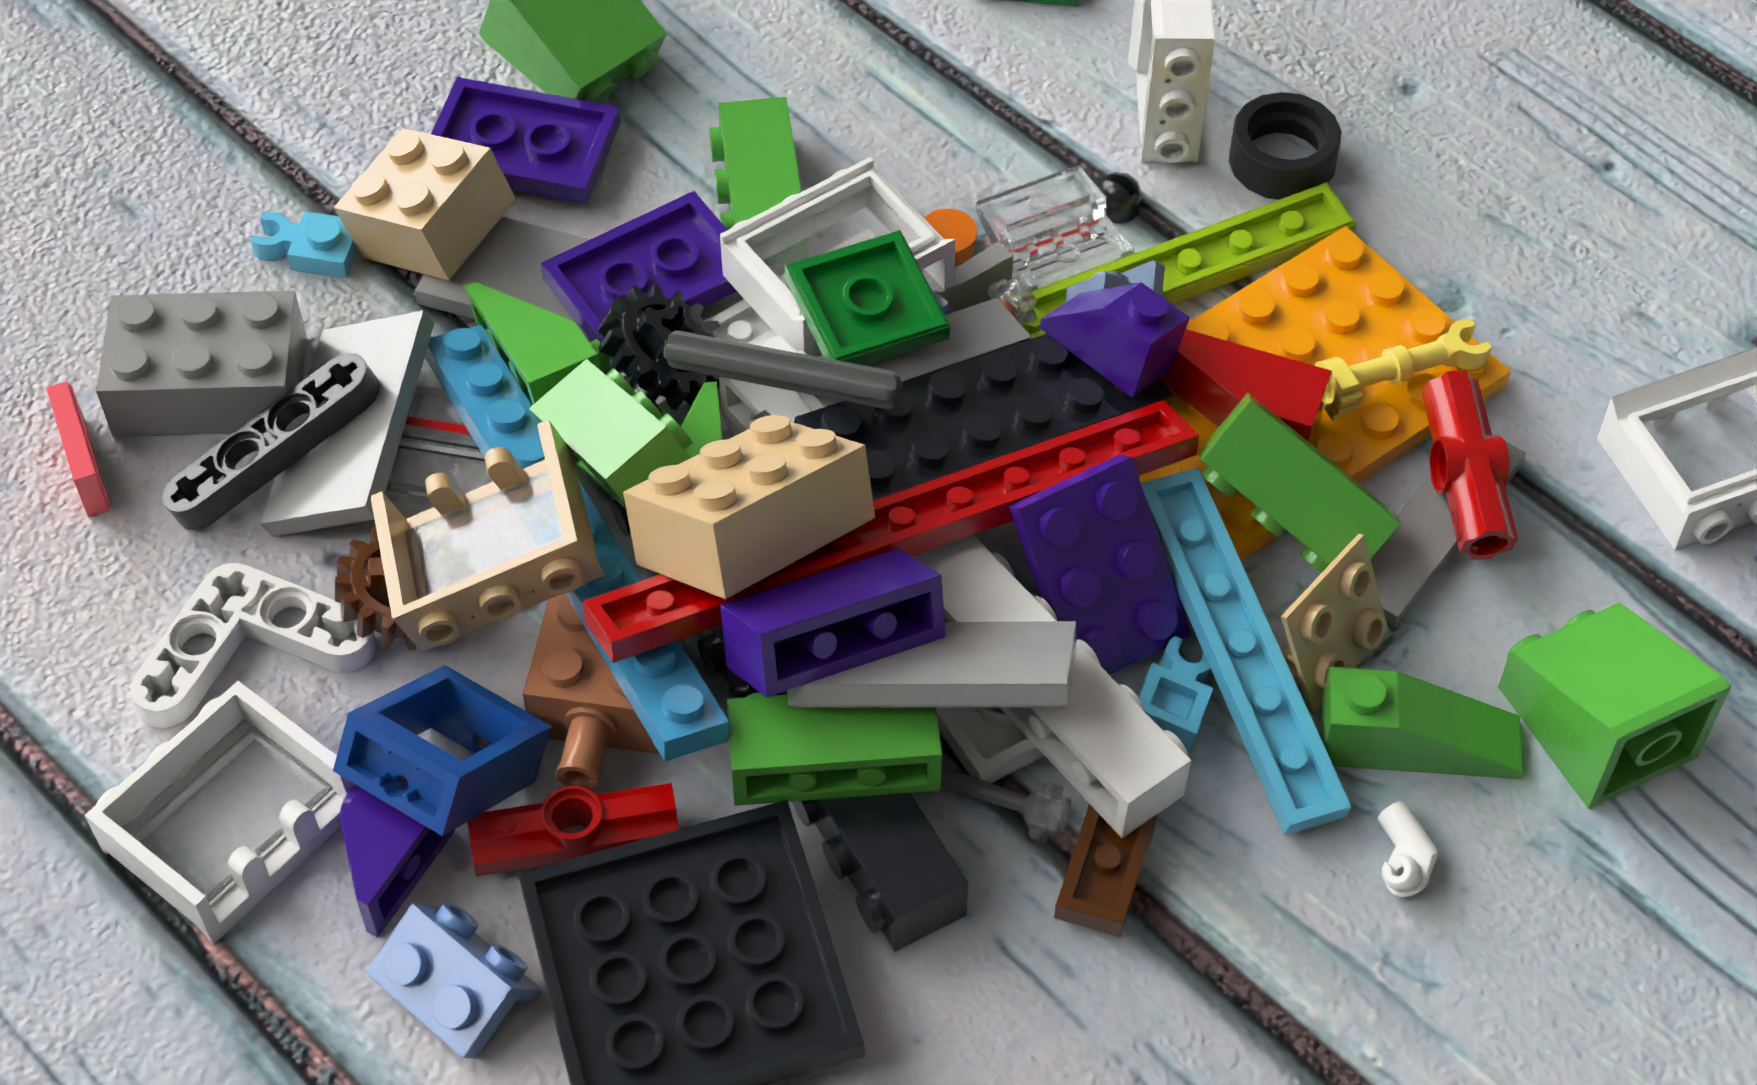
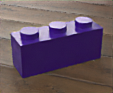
M900 549L720 605L727 668L766 697L946 637L942 575Z

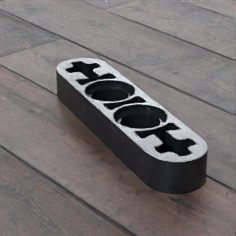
M347 353L328 361L178 472L163 490L162 501L164 507L185 529L198 530L213 524L365 411L379 394L380 383L377 376L364 358L358 354ZM326 400L325 404H323L322 406L319 405ZM309 413V417L301 426L292 431H285L295 418ZM258 451V455L250 464L235 470L236 464L245 455ZM222 476L224 477L220 482H217Z

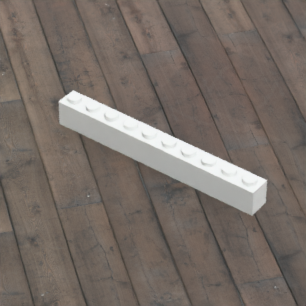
M780 334L759 345L796 352ZM798 351V352H796V353L806 354V353H804L803 351ZM719 377L720 408L742 432L750 429L751 423L761 417L782 415L788 417L790 422L794 423L796 416L811 412L795 391ZM974 535L912 556L942 575L945 622L1057 621L1051 606L1042 597H1033L1015 578V574L1007 560L998 553H991ZM1077 640L1068 706L1000 707L1121 838L1127 836L1185 794L1191 759L1184 744L1171 731H1163L1144 712L1143 705L1135 692L1124 684L1118 685L1100 666L1095 652L1083 640Z

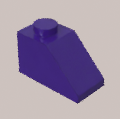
M1140 282L1079 293L1043 317L1039 328L1133 398L1171 371L1190 317Z
M401 775L402 784L408 788L407 779ZM354 785L344 798L339 819L355 896L366 932L378 938L454 834L455 829L441 836L371 793Z

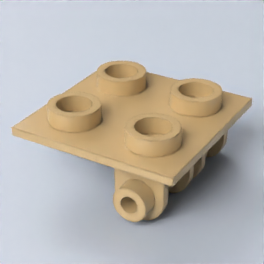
M1358 534L1281 616L1289 642L1288 647L1282 654L1297 687L1303 691L1308 711L1313 714L1320 707L1329 668H1356L1371 650L1379 646L1385 634L1389 631L1367 544L1362 534Z

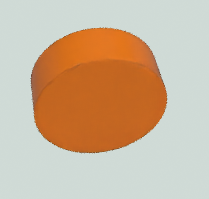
M939 209L924 217L944 239H956L955 265L962 264L973 256L977 245V226L968 214L956 209Z

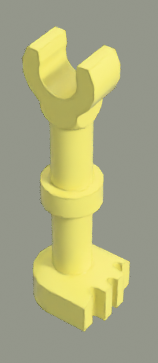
M1462 319L1453 323L1449 332L1440 336L1435 342L1406 349L1402 345L1385 349L1379 358L1348 366L1339 357L1317 362L1314 366L1332 371L1324 409L1332 421L1350 416L1354 410L1360 408L1361 404L1359 401L1363 399V394L1360 391L1362 387L1387 380L1392 384L1405 382L1412 379L1414 372L1442 364L1468 370L1481 368L1486 363L1492 346L1489 342L1479 345L1465 343L1471 340L1476 324L1473 319Z

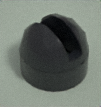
M1114 172L1108 174L1105 179L1100 181L1096 189L1094 204L1096 213L1103 220L1116 224L1127 223L1135 219L1140 212L1142 199L1138 181L1129 173Z

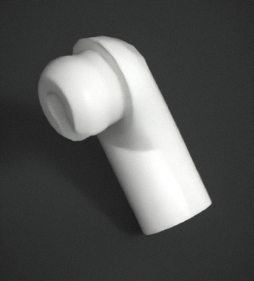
M1399 801L1386 807L1377 818L1395 846L1388 863L1384 862L1382 878L1387 888L1393 894L1400 897H1408L1421 892L1427 886L1438 858V851L1405 801Z

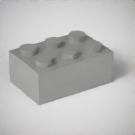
M295 290L112 295L96 393L112 437L231 434L303 380L307 336ZM293 421L287 426L286 432L290 431Z

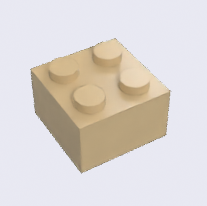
M402 128L388 142L386 148L362 176L354 181L352 187L336 204L334 209L362 258L449 281L515 202L516 198L489 147Z

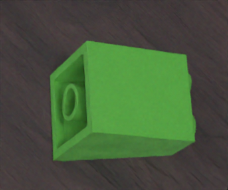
M490 0L479 31V35L490 47L545 93L601 103L616 90V83L628 75H631L633 79H638L653 69L660 60L657 54L667 35L641 0Z
M1620 602L1597 613L1593 610L1583 611L1570 619L1563 628L1541 637L1538 634H1533L1520 640L1507 654L1508 659L1498 685L1500 691L1588 809L1698 758L1731 688V685L1724 676Z

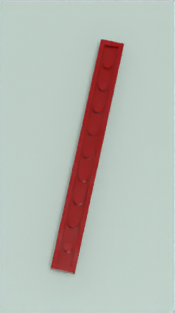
M1163 400L874 500V519L727 599L660 574L582 601L584 622L610 660L615 663L722 625L720 609L722 604L895 549H900L912 557L1011 522L1013 519L1008 507L1009 505L1120 454L1133 458L1138 476L1196 456L1199 434Z

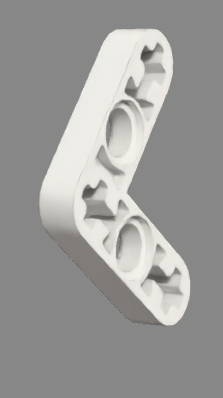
M223 564L213 569L204 578L134 676L130 685V693L143 722L151 727L160 729L170 728L183 723L194 712L245 637L340 673L355 672L365 667L373 659L376 652V639L374 632L364 638L357 635L358 619L343 622L341 619V603L335 602L332 598L245 564ZM240 589H244V597L236 596L235 594ZM222 595H231L232 597L224 605ZM297 607L307 612L305 618L294 627L280 628L271 623L273 617L285 608ZM222 614H223V617H224L226 623H223V622L220 620V617L222 616ZM322 621L324 623L325 630L320 628ZM350 633H355L357 641L353 642L345 639ZM208 634L216 638L214 646L204 654L193 656L181 651L184 643L195 635ZM332 636L344 640L339 647L334 646ZM172 666L178 670L176 674H174ZM173 685L176 693L173 697L162 695L156 703L153 702L151 695L154 692L165 694Z

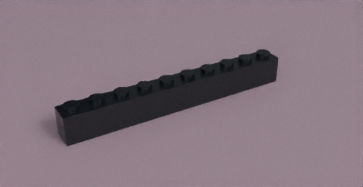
M654 402V405L658 408V410H659V411L661 412V414L664 416V414H663L662 411L660 410V408H659V406L657 405V403ZM588 475L592 485L597 491H601L604 489L590 475ZM611 496L613 500L611 501V509L622 533L628 536L631 532L627 510ZM646 569L650 578L655 576L654 571ZM722 625L697 633L700 639L697 641V646L703 663L712 676L722 674L730 687L727 690L729 699L745 698L751 694L759 693L758 690L727 668ZM784 691V692L778 693V694H776V695H788V694H787V691ZM911 793L792 801L803 824L807 827L815 824L825 839L822 843L823 851L834 874L839 879L848 876L858 892L856 904L866 926L874 934L882 931L894 952L967 916L969 882Z

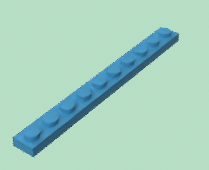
M482 325L454 329L446 334L430 337L425 359L483 457L492 448L504 447L511 452L523 469L545 460L537 424L540 422L530 411L529 408L532 405ZM580 484L599 566L602 568L604 576L579 586L576 590L565 594L664 762L729 741V720L679 640L613 663L585 624L582 601L640 582L641 580ZM552 490L513 506L537 548L563 538Z

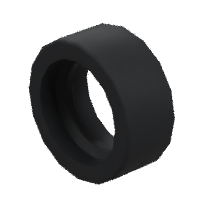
M1287 92L1261 95L1246 103L1235 116L1228 161L1234 177L1248 190L1265 198L1280 200L1320 184L1329 183L1335 174L1342 131L1335 115L1321 102L1302 94ZM1267 134H1291L1308 141L1317 152L1306 158L1294 160L1275 158L1262 152L1252 141Z

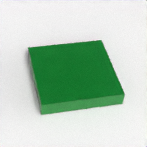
M901 230L785 265L784 278L824 358L866 366L949 339L951 326Z

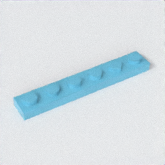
M1199 468L1141 483L1177 593L1283 835L1286 836L1345 818L1352 806Z

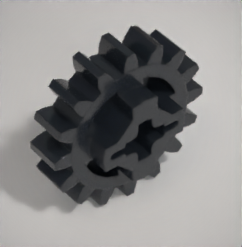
M652 285L646 295L638 286H634L626 297L619 294L606 312V317L597 331L605 337L598 349L600 353L614 356V360L607 368L609 372L613 368L619 373L624 372L629 378L627 382L634 390L638 387L645 390L646 396L653 404L659 396L665 397L671 410H677L684 400L692 406L704 382L717 381L718 389L719 377L672 368L668 365L663 352L669 334L679 330L715 337L714 334L721 325L718 321L705 322L700 317L704 307L700 303L692 307L683 303V295L680 291L676 290L671 298L664 297L659 285Z

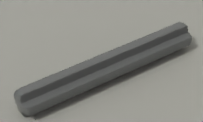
M679 330L669 334L667 344L664 346V358L667 359L668 365L672 368L888 410L898 406L900 396L903 393V382L901 381L900 374L886 369Z

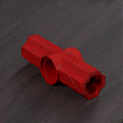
M1446 371L1442 376L1427 381L1422 391L1433 439L1429 458L1431 482L1437 493H1446L1459 551L1469 555L1471 560L1493 559L1498 554L1513 550L1518 540L1505 488L1509 476L1508 449L1501 435L1492 436L1478 379L1470 377L1467 371Z
M672 783L602 794H594L591 790L582 786H565L551 793L544 803L486 811L468 821L469 839L476 876L552 865L679 829ZM573 825L587 827L578 833L562 832Z

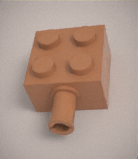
M562 594L548 599L523 691L525 710L552 726L548 739L566 741L560 764L556 770L557 779L566 786H582L592 789L599 782L598 776L605 747L655 754L660 753L566 595ZM682 638L679 642L685 650L686 640Z

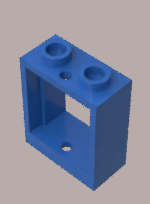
M444 665L349 712L333 772L444 836L536 781L552 726ZM432 728L475 754L461 761L418 735ZM479 736L487 740V745L480 741ZM401 775L407 779L408 788L402 784Z

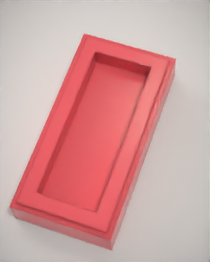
M66 381L46 387L71 474L88 517L107 512L109 511L108 506H111L72 384L68 385Z

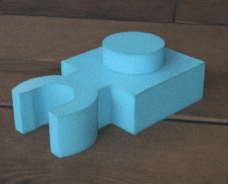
M305 211L300 224L289 222L288 218L280 213H262L260 220L264 234L272 237L252 236L251 245L256 258L264 261H276L287 256L290 269L293 271L348 278L358 249L339 216Z
M1174 636L1168 642L1160 664H1151L1138 698L1143 705L1144 712L1163 731L1168 730L1174 733L1182 741L1185 748L1189 750L1197 735L1213 690L1212 687L1204 684L1211 668L1205 654H1203L1198 663L1185 661L1178 652L1182 639Z

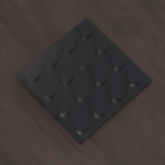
M788 800L518 874L570 1085H770L866 1057L865 1044Z

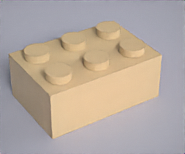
M770 415L756 419L751 423L750 429L728 440L708 443L700 449V454L678 465L658 468L649 474L648 480L623 492L636 564L724 599L731 597L875 518L865 445L838 437L831 430L813 429L790 422L788 417L782 415Z

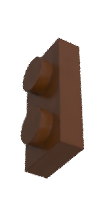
M1089 804L1056 902L1054 918L1121 938L1157 824L1158 814L1124 838H1121Z

